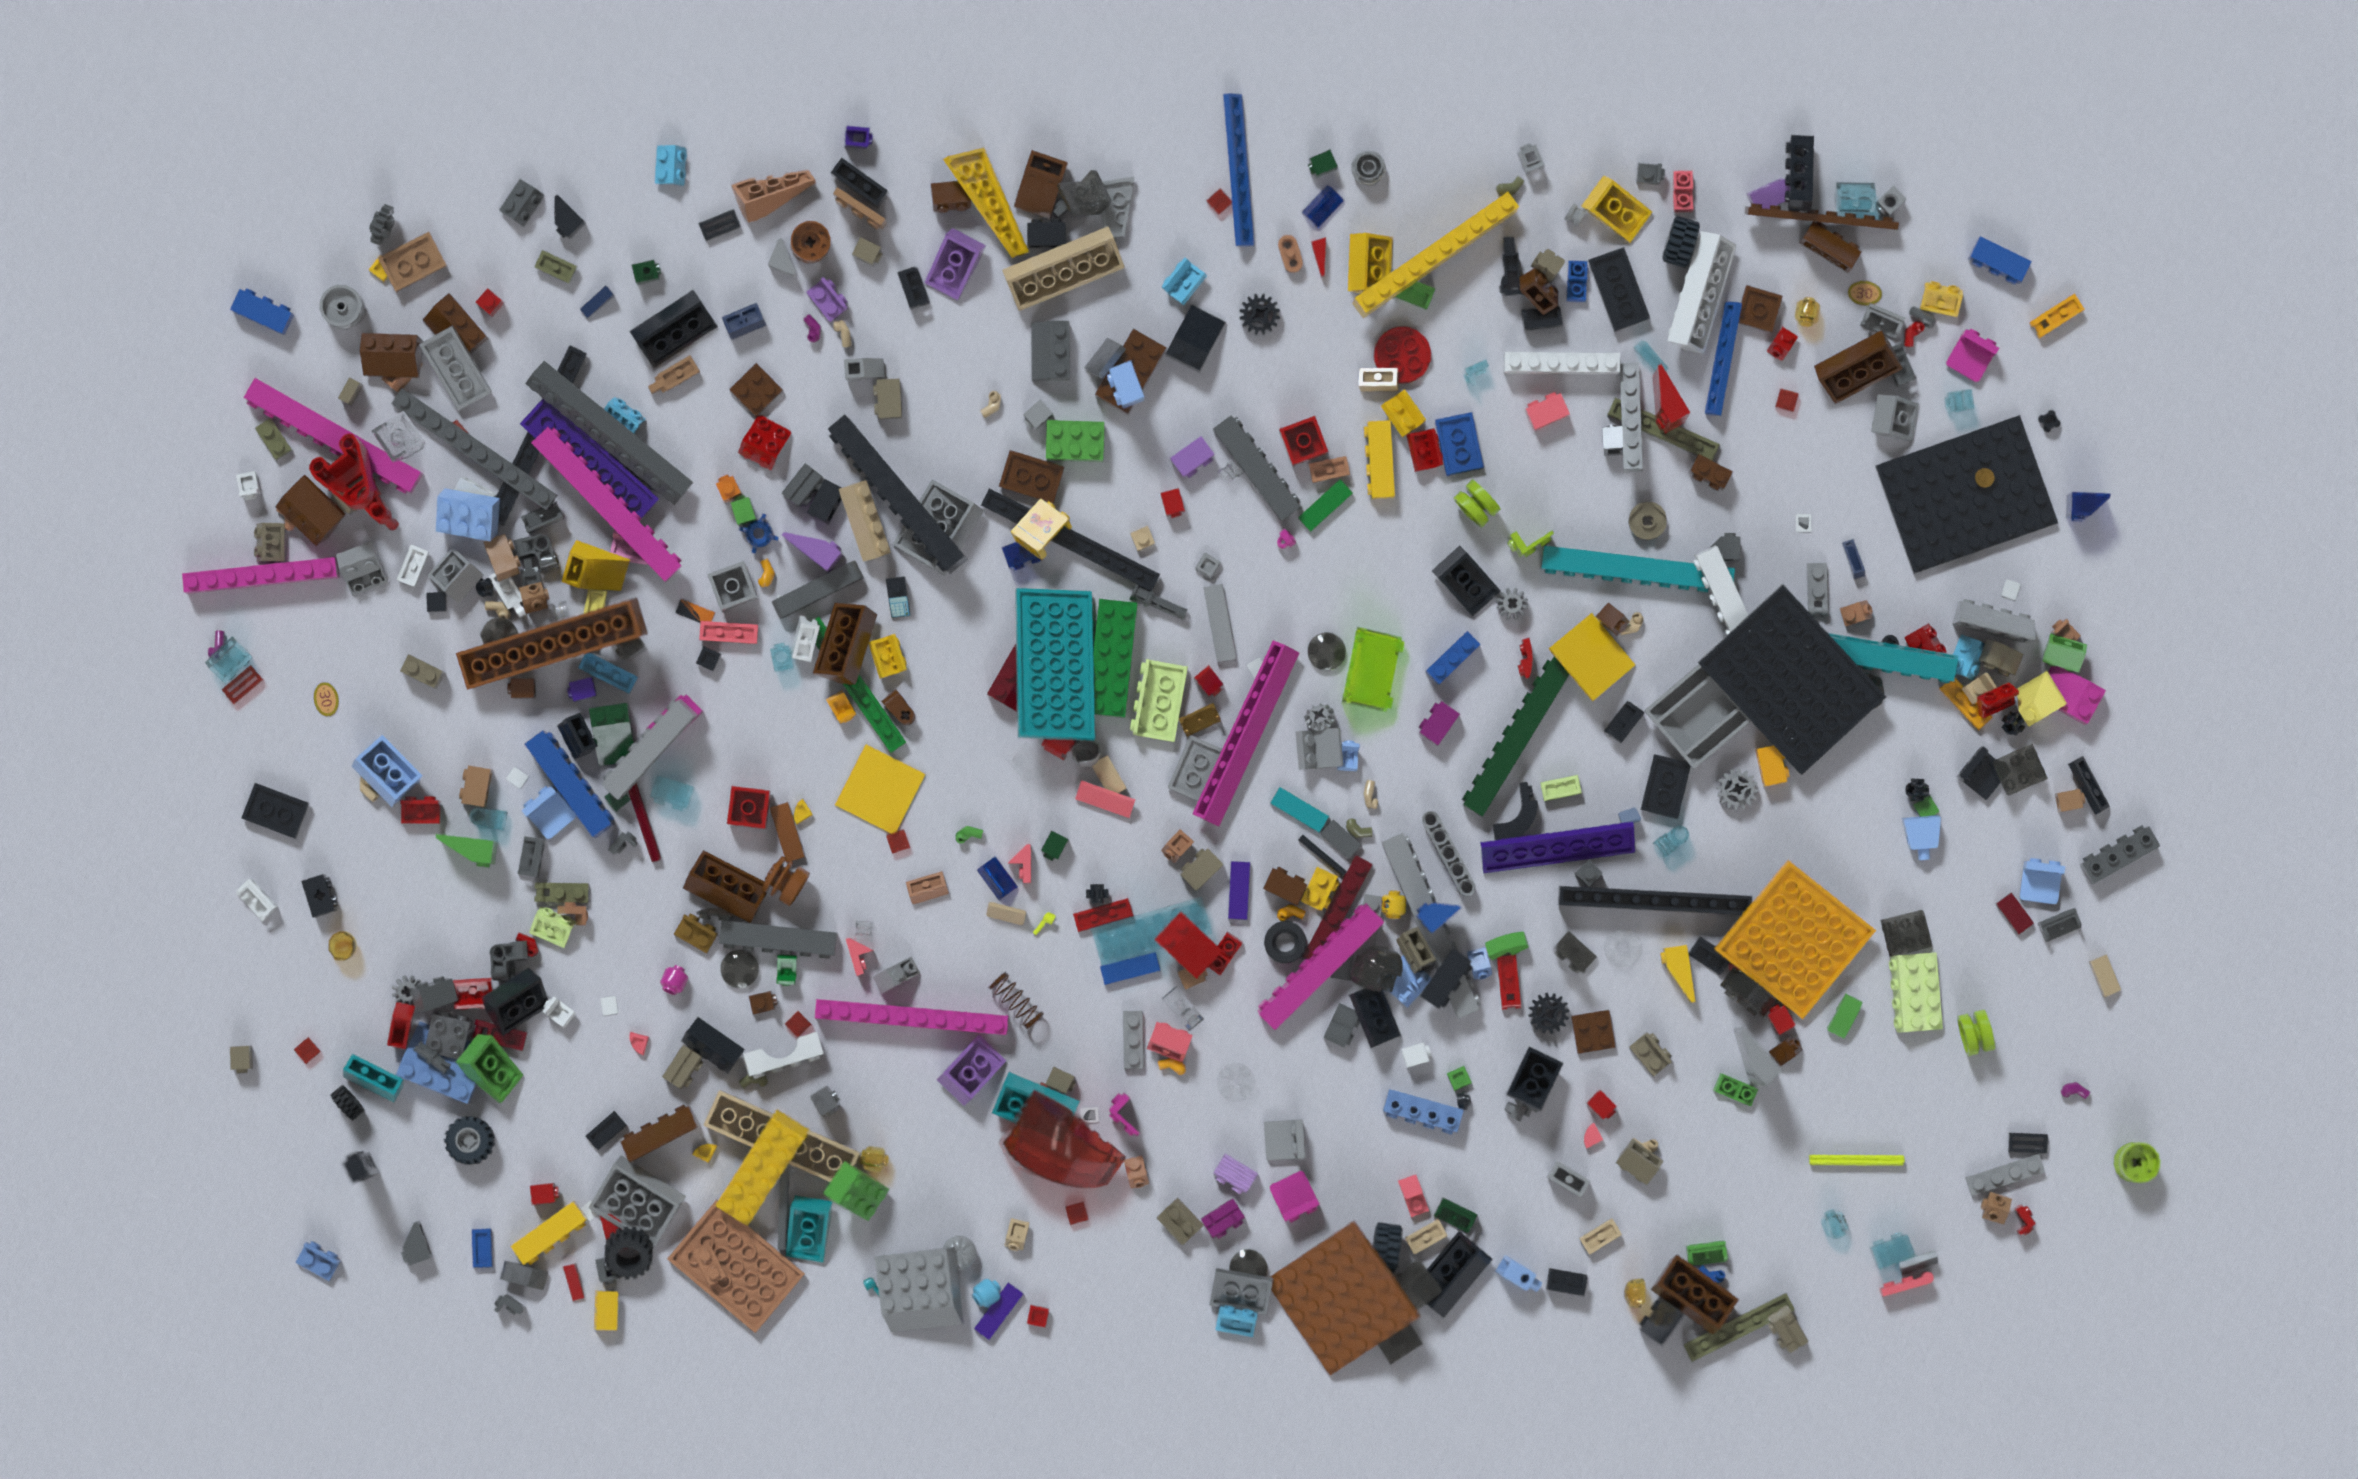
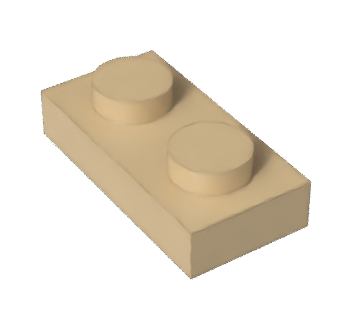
M1611 1218L1579 1239L1590 1255L1621 1236L1622 1233Z
M1439 1219L1408 1235L1405 1239L1415 1255L1448 1235Z

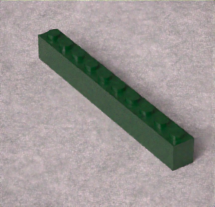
M1553 656L1551 661L1546 660L1542 667V670H1544L1542 676L1539 677L1537 675L1532 683L1534 689L1531 694L1527 692L1521 701L1525 704L1521 710L1516 709L1512 716L1514 719L1512 725L1509 726L1507 724L1502 732L1504 738L1501 743L1497 741L1491 750L1495 753L1491 759L1486 758L1482 765V768H1484L1482 774L1479 775L1477 773L1472 781L1474 787L1471 792L1467 790L1461 799L1465 801L1463 803L1464 807L1481 817L1484 816L1570 675L1555 656Z

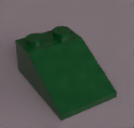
M621 703L589 708L593 738L598 745L595 748L598 765L615 764L622 756L626 757L630 753L628 749L634 744L629 704Z

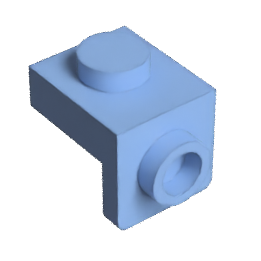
M1351 740L1341 742L1343 766L1337 767V770L1356 772L1358 769V750L1360 744Z

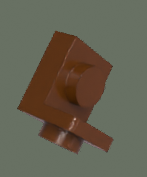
M772 991L749 996L752 1014L776 1010L775 1006L778 1005L776 994H772Z

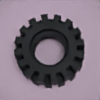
M341 1085L330 1094L337 1107L352 1121L365 1111L356 1097L344 1085Z

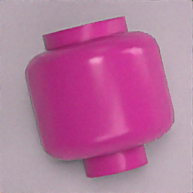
M678 965L666 968L660 980L662 990L671 995L681 993L688 981V976L684 972L685 969Z

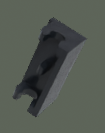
M911 267L897 272L910 310L930 304L918 267Z
M1560 306L1555 307L1544 315L1537 308L1521 310L1523 331L1556 328L1563 325Z
M824 479L807 513L829 525L842 501L839 489L842 487Z
M1626 701L1604 732L1621 744L1645 712L1630 701Z
M1699 936L1689 951V956L1721 975L1730 961L1714 949L1715 945Z
M1549 1268L1545 1289L1585 1296L1588 1277L1586 1274Z

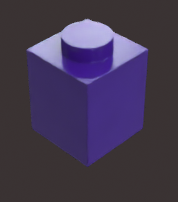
M592 677L569 682L570 687L567 688L569 699L573 698L574 702L598 697Z

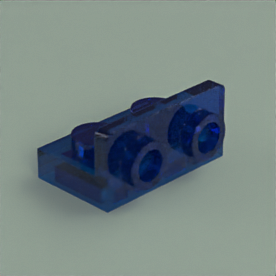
M1017 542L1001 547L1009 569L1013 568L1014 571L1024 568V564L1028 562L1036 564L1043 561Z

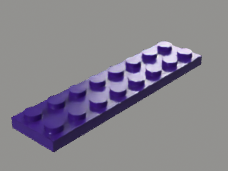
M542 399L521 421L520 425L534 438H537L547 427L551 430L555 428L562 435L559 439L564 444L568 442L575 449L573 453L577 457L581 455L589 463L586 467L591 472L595 470L602 477L600 481L604 486L608 483L615 490L613 495L617 499L621 497L628 504L626 508L630 513L635 511L642 519L659 500L602 446L591 439L589 435L578 428L567 417L563 416L551 404L547 403L545 399Z
M1633 822L1480 842L1483 874L1635 853Z

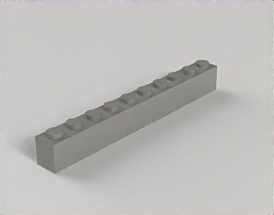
M1401 833L1381 843L1402 892L1407 899L1416 924L1436 958L1434 965L1436 970H1438L1451 949L1453 948L1456 951L1458 949L1455 942H1450L1448 935L1451 933L1446 923L1430 934L1416 917L1418 914L1416 910L1424 903H1427V905L1433 903L1432 900L1435 899L1432 889H1427L1425 882L1428 880L1424 871H1419L1417 864L1420 862L1416 853L1412 854L1409 848L1412 846L1409 836H1404ZM1462 975L1460 978L1461 985L1457 991H1451L1448 996L1451 998L1450 1002L1458 1019L1480 1010L1478 1006L1481 1005L1478 995H1473L1471 988L1474 986L1470 977H1465V975Z

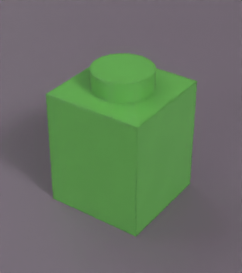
M745 495L734 498V502H730L738 526L757 520L749 497L745 498Z

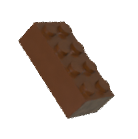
M1133 328L1123 345L1126 348L1113 367L1131 361L1143 391L1167 349L1165 346ZM1108 372L1096 391L1095 397L1129 415L1134 405L1124 409L1122 405H1117L1114 397L1116 389L1115 386L1111 388L1107 375L1110 373Z
M1677 1254L1670 1259L1650 1289L1712 1335L1720 1330L1739 1301L1737 1297Z

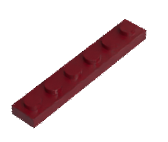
M1357 855L1355 856L1304 952L1303 958L1309 960L1314 955L1313 951L1319 945L1323 946L1327 942V937L1332 932L1336 933L1371 869L1372 863Z

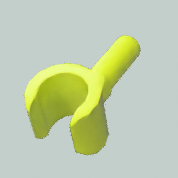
M1047 912L1033 933L1037 935L1045 926V923L1052 925L1056 916Z

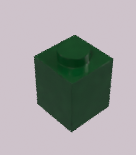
M1331 149L1309 158L1310 163L1307 164L1311 175L1315 174L1316 178L1338 169Z
M1051 830L1041 849L1044 852L1043 857L1051 861L1054 858L1058 860L1069 839Z

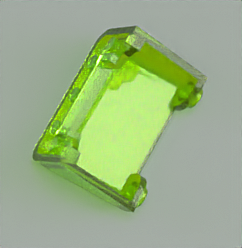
M1362 627L1356 628L1342 704L1387 712V708L1391 709L1393 698L1390 697L1398 654L1399 652L1403 653L1405 641H1401L1402 637Z

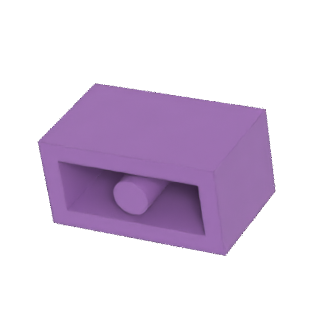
M1200 436L1173 455L1170 460L1183 478L1186 476L1190 478L1198 472V467L1201 465L1206 467L1213 462L1212 457L1215 454L1202 436Z

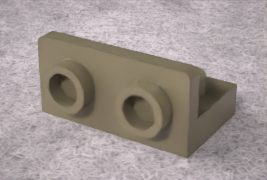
M258 523L254 529V537L256 538L254 556L256 561L284 562L285 523Z
M1646 1032L1631 1044L1629 1048L1654 1077L1668 1064L1672 1063L1670 1060L1672 1055L1666 1048H1660L1658 1045L1660 1041L1653 1033L1649 1034Z
M1178 1197L1157 1216L1158 1221L1181 1245H1184L1204 1226Z

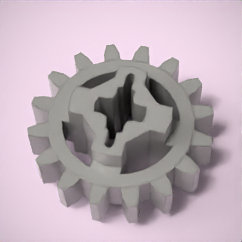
M1740 768L1737 769L1736 773L1731 769L1730 775L1724 773L1725 779L1718 780L1721 786H1717L1716 789L1721 790V793L1717 794V797H1723L1721 803L1727 802V808L1734 805V810H1737L1738 806L1743 810L1745 809V804L1752 805L1750 799L1756 800L1753 794L1759 791L1754 789V786L1758 783L1752 782L1754 776L1748 777L1747 770L1742 774ZM1738 777L1744 778L1747 783L1740 782ZM1730 779L1731 784L1729 788L1725 790L1726 782ZM1735 784L1738 787H1746L1739 791V795L1737 792H1729L1735 788ZM1750 789L1749 796L1744 799L1746 790ZM1727 796L1735 797L1737 802L1731 801Z

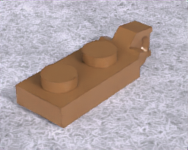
M691 355L657 374L658 376L654 378L656 382L649 385L648 388L652 394L659 390L664 393L700 373V370Z

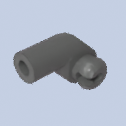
M1915 306L1910 309L1909 315L1922 321L1926 328L1931 329L1935 326L1936 318L1933 315Z

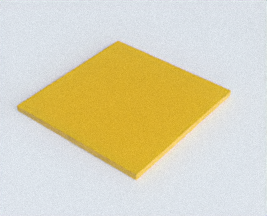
M1593 613L1589 614L1549 648L1551 653L1592 702L1635 666V663Z
M865 744L835 805L895 835L926 774Z

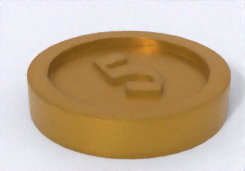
M1980 469L1975 475V482L1980 487H1989L1994 482V474L1990 469Z

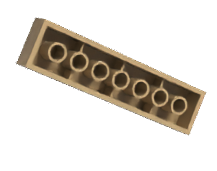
M719 1090L703 1126L753 1147L774 1113ZM809 1130L788 1164L831 1182L844 1161L855 1167L861 1152Z

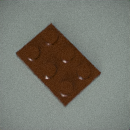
M1010 450L999 487L1054 504L1065 467Z

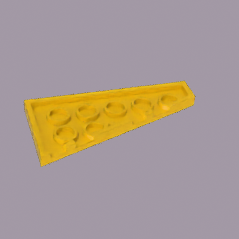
M985 148L945 157L943 159L1009 255L1015 258L1029 253Z

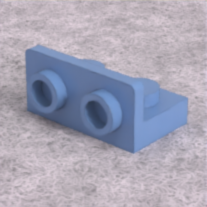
M314 1241L306 1242L295 1263L330 1281L341 1262L337 1258L338 1255L330 1250L327 1252L321 1250V1245Z

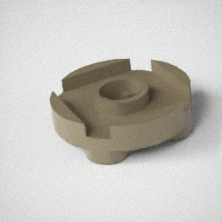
M1654 502L1637 504L1631 510L1628 519L1631 532L1636 537L1644 540L1659 537L1664 532L1667 524L1664 509ZM1644 516L1647 518L1649 516L1652 517L1651 522L1653 524L1651 526L1649 524H1647L1646 526L1643 524Z

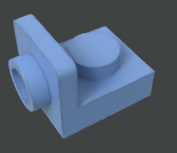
M1485 947L1467 952L1468 959L1472 961L1470 965L1472 966L1471 970L1474 980H1483L1492 975Z

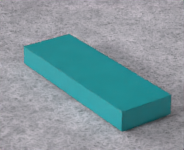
M1279 787L1270 804L1319 833L1329 818L1325 813Z

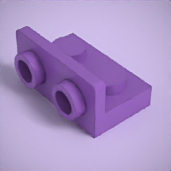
M822 277L821 281L806 293L831 323L848 309L846 306L848 301L842 294L838 295L834 291L836 286L830 279L826 280Z

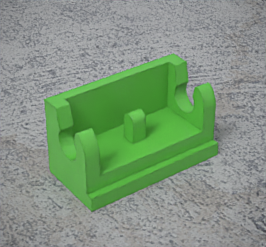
M1417 281L1395 297L1427 310L1435 288Z
M1724 1240L1686 1245L1687 1260L1693 1266L1727 1262L1728 1260L1726 1242Z

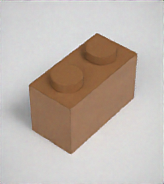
M502 534L494 537L491 541L483 542L498 582L520 574L518 567L521 564L518 556H513L512 550H514L511 539L507 540L506 535Z
M469 765L467 769H464L462 780H465L464 788L460 789L459 799H462L461 803L486 808L492 769Z

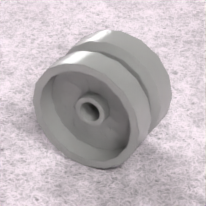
M335 285L323 293L319 309L322 317L330 325L338 329H349L355 327L361 321L365 305L362 297L353 288L347 285ZM341 304L345 305L342 310L339 307Z

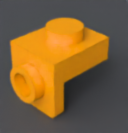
M843 690L826 699L840 724L849 722L856 715Z

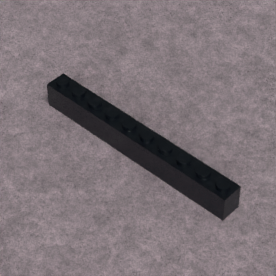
M844 414L828 428L831 433L829 435L831 440L835 444L840 443L843 447L841 452L847 458L851 457L855 461L853 466L859 473L863 471L866 474L864 479L867 480L871 487L874 485L877 487L878 491L876 493L883 501L887 499L891 504L888 506L895 515L899 514L903 518L900 522L907 530L911 528L914 531L912 536L919 544L921 542L924 543L926 546L924 550L931 558L935 556L938 560L936 564L943 572L947 571L951 574L968 560L849 417Z
M1558 886L1557 905L1742 915L1751 905L1752 896Z

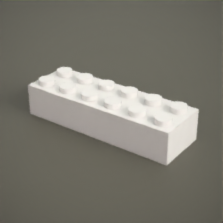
M1700 231L1696 240L1694 254L1690 259L1688 273L1685 275L1684 287L1679 295L1678 307L1674 312L1672 327L1669 329L1667 341L1683 350L1704 354L1737 246L1736 244L1721 235Z

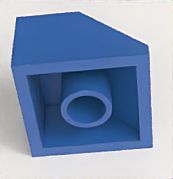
M1424 903L1416 910L1418 912L1416 917L1431 934L1458 912L1461 907L1450 904L1430 903L1427 905V903Z

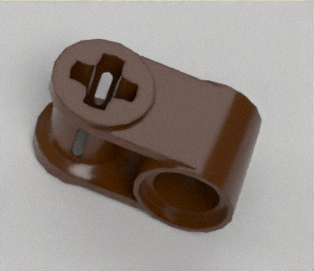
M896 689L881 701L903 725H911L915 721L914 711ZM904 712H906L907 714L910 712V714H909L910 719H909V720H906V719H903V720H902V718H903V715H902V714H903Z

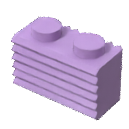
M1227 1154L1223 1155L1213 1172L1216 1175L1215 1179L1222 1184L1230 1183L1233 1185L1231 1189L1239 1194L1242 1192L1247 1193L1258 1174Z

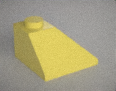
M2048 671L2017 688L2019 690V695H2017L2018 710L2028 727L2067 704Z

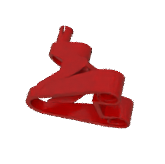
M348 433L340 439L339 447L343 455L332 464H329L322 457H316L310 462L309 471L313 478L343 501L349 508L354 510L365 509L377 523L384 524L391 531L398 528L399 522L392 517L390 509L383 498L380 497L382 493L376 486L375 479L371 473L368 450L357 437ZM363 475V479L361 481H359L352 488L348 487L349 484H351L358 477ZM366 487V489L363 490L360 496L358 497L359 491Z

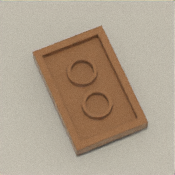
M838 187L836 188L833 195L839 206L844 209L849 207L853 215L859 219L864 217L867 219L868 225L876 230L878 228L882 230L887 225L885 218Z
M430 232L378 257L395 292L447 267Z

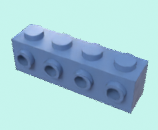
M1391 1089L1388 1090L1383 1111L1387 1112V1117L1397 1119V1116L1405 1117L1404 1121L1415 1124L1416 1121L1423 1122V1127L1434 1129L1437 1126L1442 1128L1441 1132L1451 1135L1453 1131L1458 1132L1464 1111Z

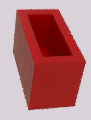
M396 1002L390 1024L388 1046L406 1049L415 1006Z

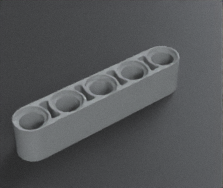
M1434 811L1426 812L1422 816V824L1458 892L1463 896L1472 895L1475 892V883L1439 815ZM1432 814L1435 816L1436 822L1434 825L1426 823L1425 817ZM1437 831L1443 832L1445 835L1444 841L1437 842L1434 834ZM1446 848L1453 850V858L1446 859L1443 852ZM1455 865L1462 867V875L1455 876L1452 869ZM1464 882L1471 884V892L1464 893L1461 886Z

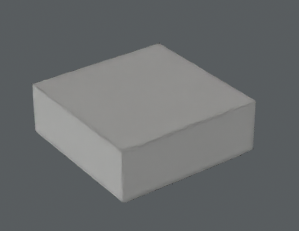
M1205 552L1195 569L1211 579L1221 562Z

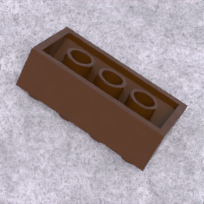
M1882 330L1814 365L1818 380L1835 404L1903 369L1891 343Z
M834 603L813 674L840 684L856 685L878 614L866 605Z
M704 850L690 870L683 886L684 890L749 923L756 916L768 891L764 892L762 890L765 881Z
M683 1104L674 1109L676 1113L670 1116L666 1113L658 1117L659 1122L653 1125L649 1122L640 1127L641 1131L637 1133L631 1131L623 1136L624 1140L620 1142L628 1162H632L700 1127L701 1125L691 1106L686 1107Z

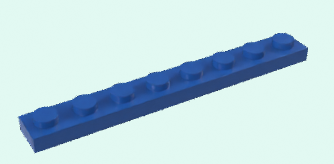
M1227 93L1223 94L1235 245L1250 247L1254 246L1242 94Z

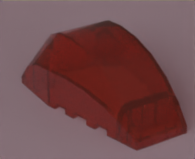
M1034 1089L999 1140V1145L1004 1155L1025 1173L1064 1186L1097 1188L1108 1185L1125 1161L1126 1156L1110 1142H1105L1101 1139L1098 1132L1089 1129L1085 1125L1086 1122L1081 1118H1076L1072 1114L1073 1111Z

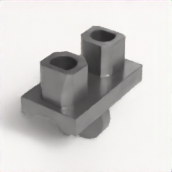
M1509 1101L1504 1108L1512 1118L1521 1121L1523 1115L1529 1117L1532 1111L1538 1112V1110L1519 1101L1517 1105Z

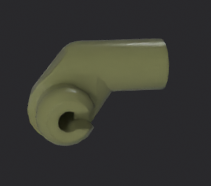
M1517 176L1512 183L1498 184L1496 191L1500 195H1504L1507 192L1511 196L1515 195L1525 181Z
M1355 819L1347 820L1346 829L1355 838L1372 837V827L1361 828Z
M746 1075L738 1082L745 1089L751 1083L764 1087L768 1084V1079L766 1075L756 1079L753 1076Z

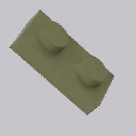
M544 250L541 251L534 266L536 269L570 284L577 269L576 265Z
M272 418L255 427V430L275 460L292 451V448Z

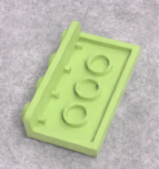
M1146 659V663L1142 662L1140 674H1143L1142 682L1138 681L1137 693H1140L1139 701L1135 700L1133 709L1134 712H1137L1136 719H1132L1130 725L1133 735L1175 742L1188 666Z
M1937 952L1891 956L1889 961V969L1892 974L1890 986L1893 990L1892 1007L1895 1011L1893 1023L1896 1031L1900 1033L1943 1029Z

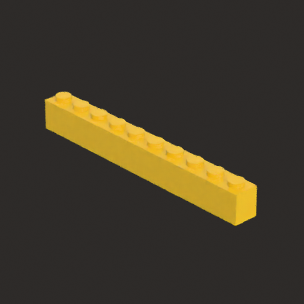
M1509 192L1505 193L1356 296L1352 304L1364 319L1514 215L1519 209V205Z

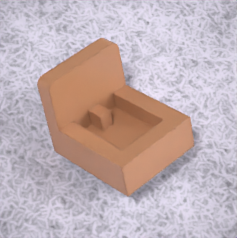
M1867 600L1840 608L1845 627L1873 618V610Z
M564 902V906H558L557 914H575V925H586L588 920L586 906H576V902Z
M1143 1156L1124 1160L1130 1188H1142L1148 1185L1149 1180Z

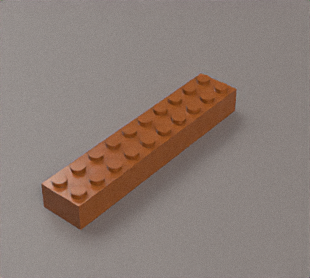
M636 597L456 653L468 690L647 635L648 631Z

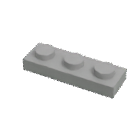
M1123 1011L1124 1069L1143 1068L1142 1011Z

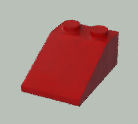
M1660 364L1652 376L1655 421L1660 430L1663 429L1667 433L1684 424L1691 412L1664 367Z
M1181 911L1154 939L1196 979L1222 952Z

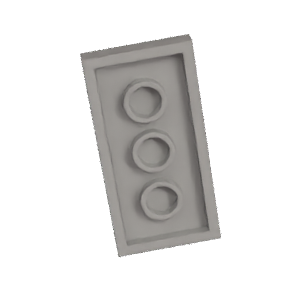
M453 325L419 344L458 411L492 392Z

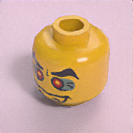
M1390 890L1389 894L1382 896L1381 912L1386 915V918L1400 919L1406 913V897L1400 895V891Z

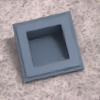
M1636 808L1618 813L1621 823H1636L1642 820Z

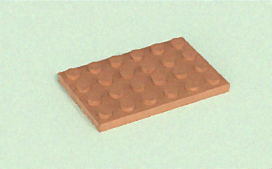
M716 1200L667 1260L756 1333L805 1273L752 1228L716 1207L715 1205L718 1201ZM709 1242L727 1275L726 1278L710 1286L692 1251Z

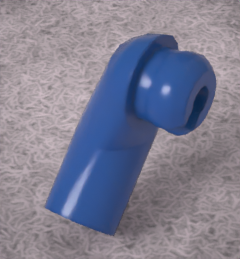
M1704 1265L1698 1269L1716 1283L1723 1282L1726 1277L1723 1270L1710 1272Z

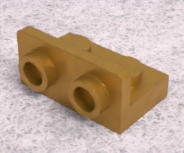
M691 913L689 916L684 914L674 935L707 954L718 936V933L715 932L716 928L708 923L704 926L698 922L700 918Z

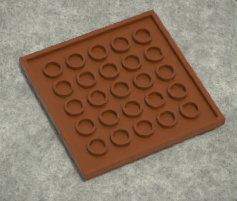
M1355 1220L1270 1276L1273 1278L1271 1291L1330 1376L1421 1316Z

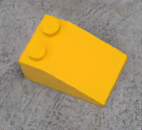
M1604 175L1581 205L1592 216L1630 243L1653 213L1613 179Z

